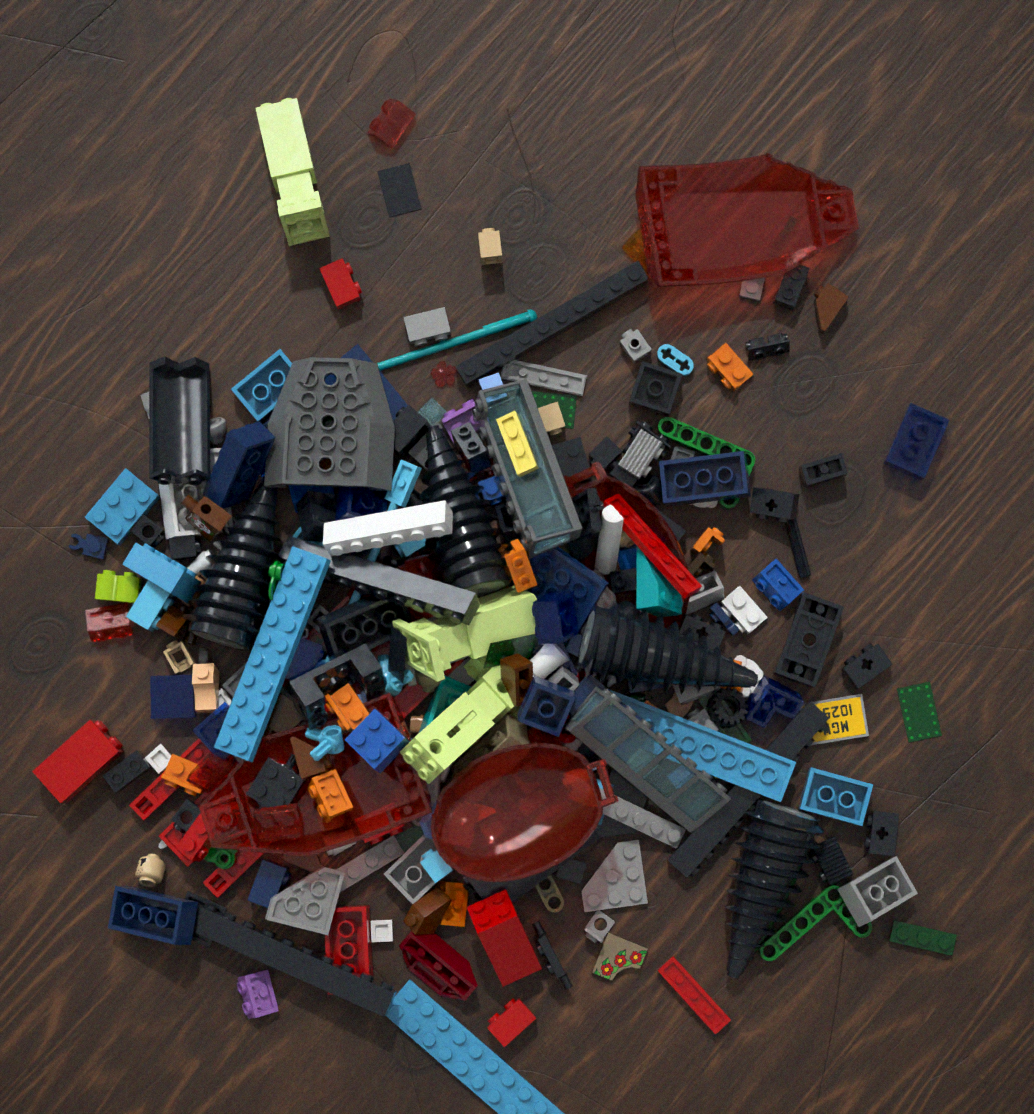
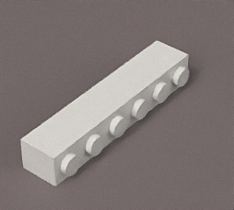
M446 500L327 522L324 523L323 545L330 556H338L344 553L360 552L371 548H381L409 541L441 537L452 534L453 512Z

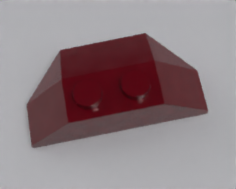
M411 931L399 945L407 968L440 996L465 1001L477 988L478 985L469 961L437 934L415 935Z

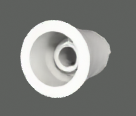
M550 638L536 655L529 660L533 663V677L537 676L545 679L559 666L569 661L567 655Z

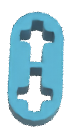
M664 344L658 349L657 358L663 365L672 371L681 373L682 376H687L692 372L693 361L681 351L669 344ZM669 349L671 351L670 355L675 359L672 360L669 357L663 359L661 351ZM678 360L681 363L687 361V366L690 369L681 371L680 365L676 361Z

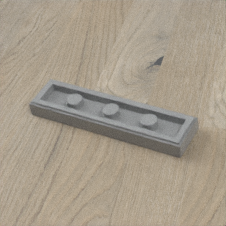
M513 360L502 367L500 377L501 379L513 382L527 379L528 384L531 386L582 397L587 375Z

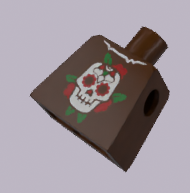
M188 494L181 502V505L190 511L185 517L186 521L209 542L232 517L231 514L205 496L198 502Z

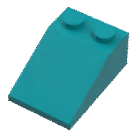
M637 546L636 609L646 610L647 613L654 616L668 617L681 615L683 606L682 595Z
M444 675L445 679L436 687L422 720L419 733L462 694L467 693L471 686Z

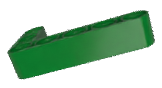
M664 417L658 424L657 431L659 434H662L674 443L705 456L720 454V449L723 447L729 448L731 452L744 451L751 461L750 465H748V474L750 475L755 464V456L752 452L671 417ZM663 423H670L673 426V430L670 433H665L661 428ZM683 431L691 432L692 439L690 441H684L681 438ZM701 440H710L712 447L707 450L703 449L700 445ZM740 498L734 499L732 505H726L723 500L718 502L721 508L731 510L736 506Z
M835 885L827 886L776 930L777 934L770 935L763 941L765 946L772 945L774 947V954L772 956H764V947H759L758 952L760 957L766 961L775 960L832 910L851 932L858 937L869 936L872 931V924L870 922L867 923L866 931L858 933L856 930L857 923L852 914L849 917H844L842 914V908L846 904L840 893L835 901H831L828 898V892L831 889L837 890L840 887ZM815 903L822 905L823 910L819 915H815L812 912V906ZM799 917H804L807 922L806 926L802 929H798L795 924ZM783 931L790 933V940L786 943H782L779 939Z

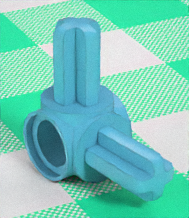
M387 654L379 655L377 660L382 667L386 691L383 694L397 696L401 692L402 686L412 681L414 674H412L411 670H405L403 683L400 682L388 671L389 656Z
M332 725L323 730L316 728L309 730L307 728L306 738L319 742V745L310 752V756L315 761H319L327 753L338 754L344 750L341 727Z

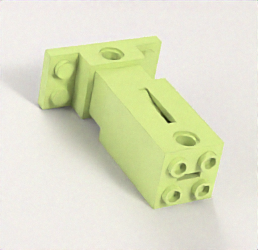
M286 98L274 104H262L256 108L271 178L276 193L280 192L281 200H277L278 212L289 246L330 237L319 192L314 191L313 187L317 180L297 98Z
M513 585L478 598L480 606L470 625L456 624L450 619L443 617L434 621L422 618L411 623L397 619L392 621V623L407 638L405 663L438 682L445 679L443 671L451 668V661L465 656L473 659L485 656L488 653L490 643L537 633L541 635L542 619L537 611L538 600L534 594L526 590L518 593Z
M487 655L477 659L471 658L463 666L467 670L468 675L477 682L467 693L462 694L400 751L403 759L408 764H411L418 772L419 777L428 784L507 713L518 719L517 713L521 706L515 707L501 680L500 665L483 669Z

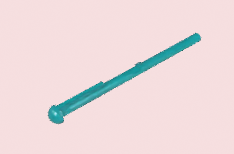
M528 309L525 313L482 326L483 329L449 340L445 339L437 344L377 364L379 370L382 371L527 322H533L537 319V314L534 310Z

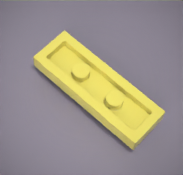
M513 411L496 419L517 475L521 477L539 469L518 413Z

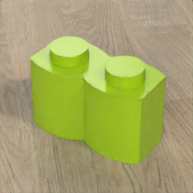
M103 570V574H97L95 599L135 603L140 594L142 578L137 577V573L124 572V576H118L116 571Z

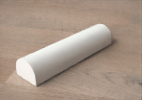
M613 505L605 507L602 511L601 531H599L595 558V569L601 574H610V572L616 571L624 518Z

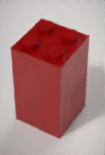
M90 719L32 771L61 804L68 803L124 753L121 749L123 744L115 736H109L107 733L109 729L102 721Z
M503 890L467 907L476 932L503 987L542 969L507 890Z

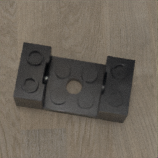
M803 592L798 600L794 612L795 617L782 653L778 656L772 674L810 688H815L844 606ZM806 634H812L815 637V643L812 646H807L804 643L803 638Z
M366 644L289 681L294 707L309 730L320 727L329 721L328 713L324 707L326 704L325 695L334 694L348 683L351 685L355 684L366 701L378 698L386 692L382 667Z

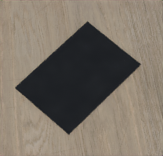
M410 163L377 171L389 217L421 209Z
M391 626L388 671L403 683L407 638L394 626Z

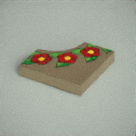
M608 933L592 973L613 980L615 975L623 969L631 967L640 969L648 948Z

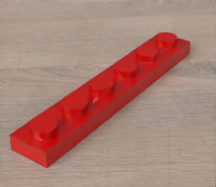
M619 493L604 500V505L602 506L605 508L613 505L624 518L622 530L684 599L699 592L702 585Z

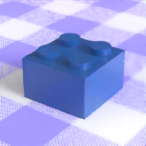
M374 709L345 739L379 773L410 742L377 709Z

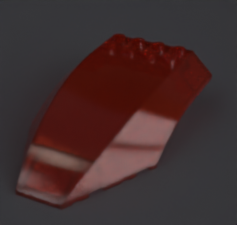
M769 153L713 163L639 166L635 197L648 275L657 287L732 283L787 273L859 229L852 189L844 185L840 186L830 179L827 181L815 176L816 173L802 167H796L788 161L783 162L773 158V155Z
M390 692L363 703L369 713L377 709L411 741L403 715ZM337 714L328 716L329 721L320 727H316V729L323 730L328 726H339L337 722L339 717ZM304 724L263 736L253 762L243 760L237 764L227 775L226 780L218 788L214 789L208 799L203 801L199 806V810L211 847L307 857L372 837L431 814V796L426 781L419 777L418 772L403 759L401 753L379 773L345 741L351 733L348 730H342L344 750L338 754H327L332 762L330 770L336 769L353 805V809L333 817L330 822L326 823L324 817L321 818L318 813L316 799H312L309 794L308 787L310 781H305L284 817L274 811L267 810L262 820H258L253 816L260 805L256 800L246 795L268 757L278 763L286 764L291 753L294 754L290 740L291 737H296L315 748L319 745L318 741L306 738L305 733L308 727ZM296 762L295 766L293 767V770L296 772L297 775L300 776V772Z

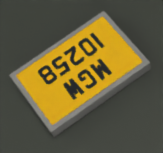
M862 694L812 702L829 717L826 721L829 725L821 734L817 731L812 737L815 741L811 745L869 736ZM807 703L799 704V710H801Z

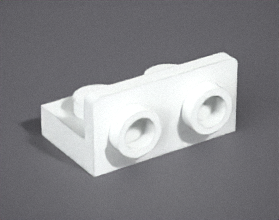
M741 586L737 587L720 602L723 605L721 608L724 612L736 620L735 625L742 634L744 632L747 634L751 633L768 618Z

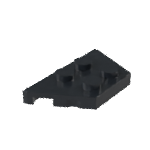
M612 768L608 783L614 784L612 794L644 809L647 797ZM604 815L601 825L593 823L592 826L599 838L636 833V829L607 815Z

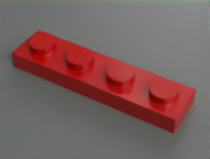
M674 956L657 970L715 1035L731 1021Z

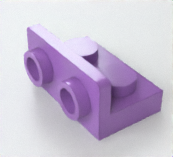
M473 399L462 404L463 408L458 411L452 409L444 414L445 418L441 419L453 443L451 430L470 422L476 432L479 431V422L474 420L472 409L475 407Z
M268 969L238 977L237 989L242 995L244 1002L242 1007L248 1019L279 1011Z

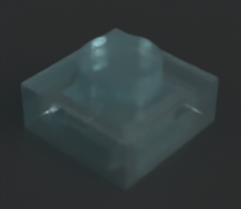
M432 397L418 411L428 421L430 426H433L436 421L439 422L447 412Z

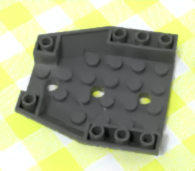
M310 357L293 361L268 422V430L276 438L266 459L264 487L286 488V485L365 487L372 491H392L395 426L378 365L352 358ZM330 374L335 375L337 378L333 385L325 383L326 377ZM328 416L333 417L334 424L331 427H324V418ZM324 459H330L332 462L331 467L327 470H323L320 467V463Z

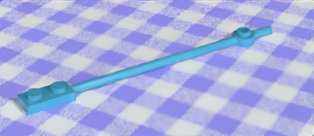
M400 460L392 480V491H388L385 497L386 500L391 502L387 511L397 510L398 506L406 507L422 468ZM372 548L367 560L375 562L381 548ZM354 590L349 604L360 600L362 594ZM327 654L326 659L319 661L315 665V668L331 661L332 659Z

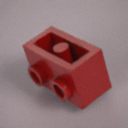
M342 258L319 268L337 310L361 300L359 294L362 293L358 281L353 282L350 276L354 272L349 262L345 263Z
M200 813L175 848L191 861L200 862L207 856L210 847L219 839L225 827L209 814Z
M512 998L504 1005L506 1010L500 1015L495 1013L488 1020L490 1023L487 1026L488 1030L503 1047L509 1044L536 1019V1016L520 998L516 1001Z

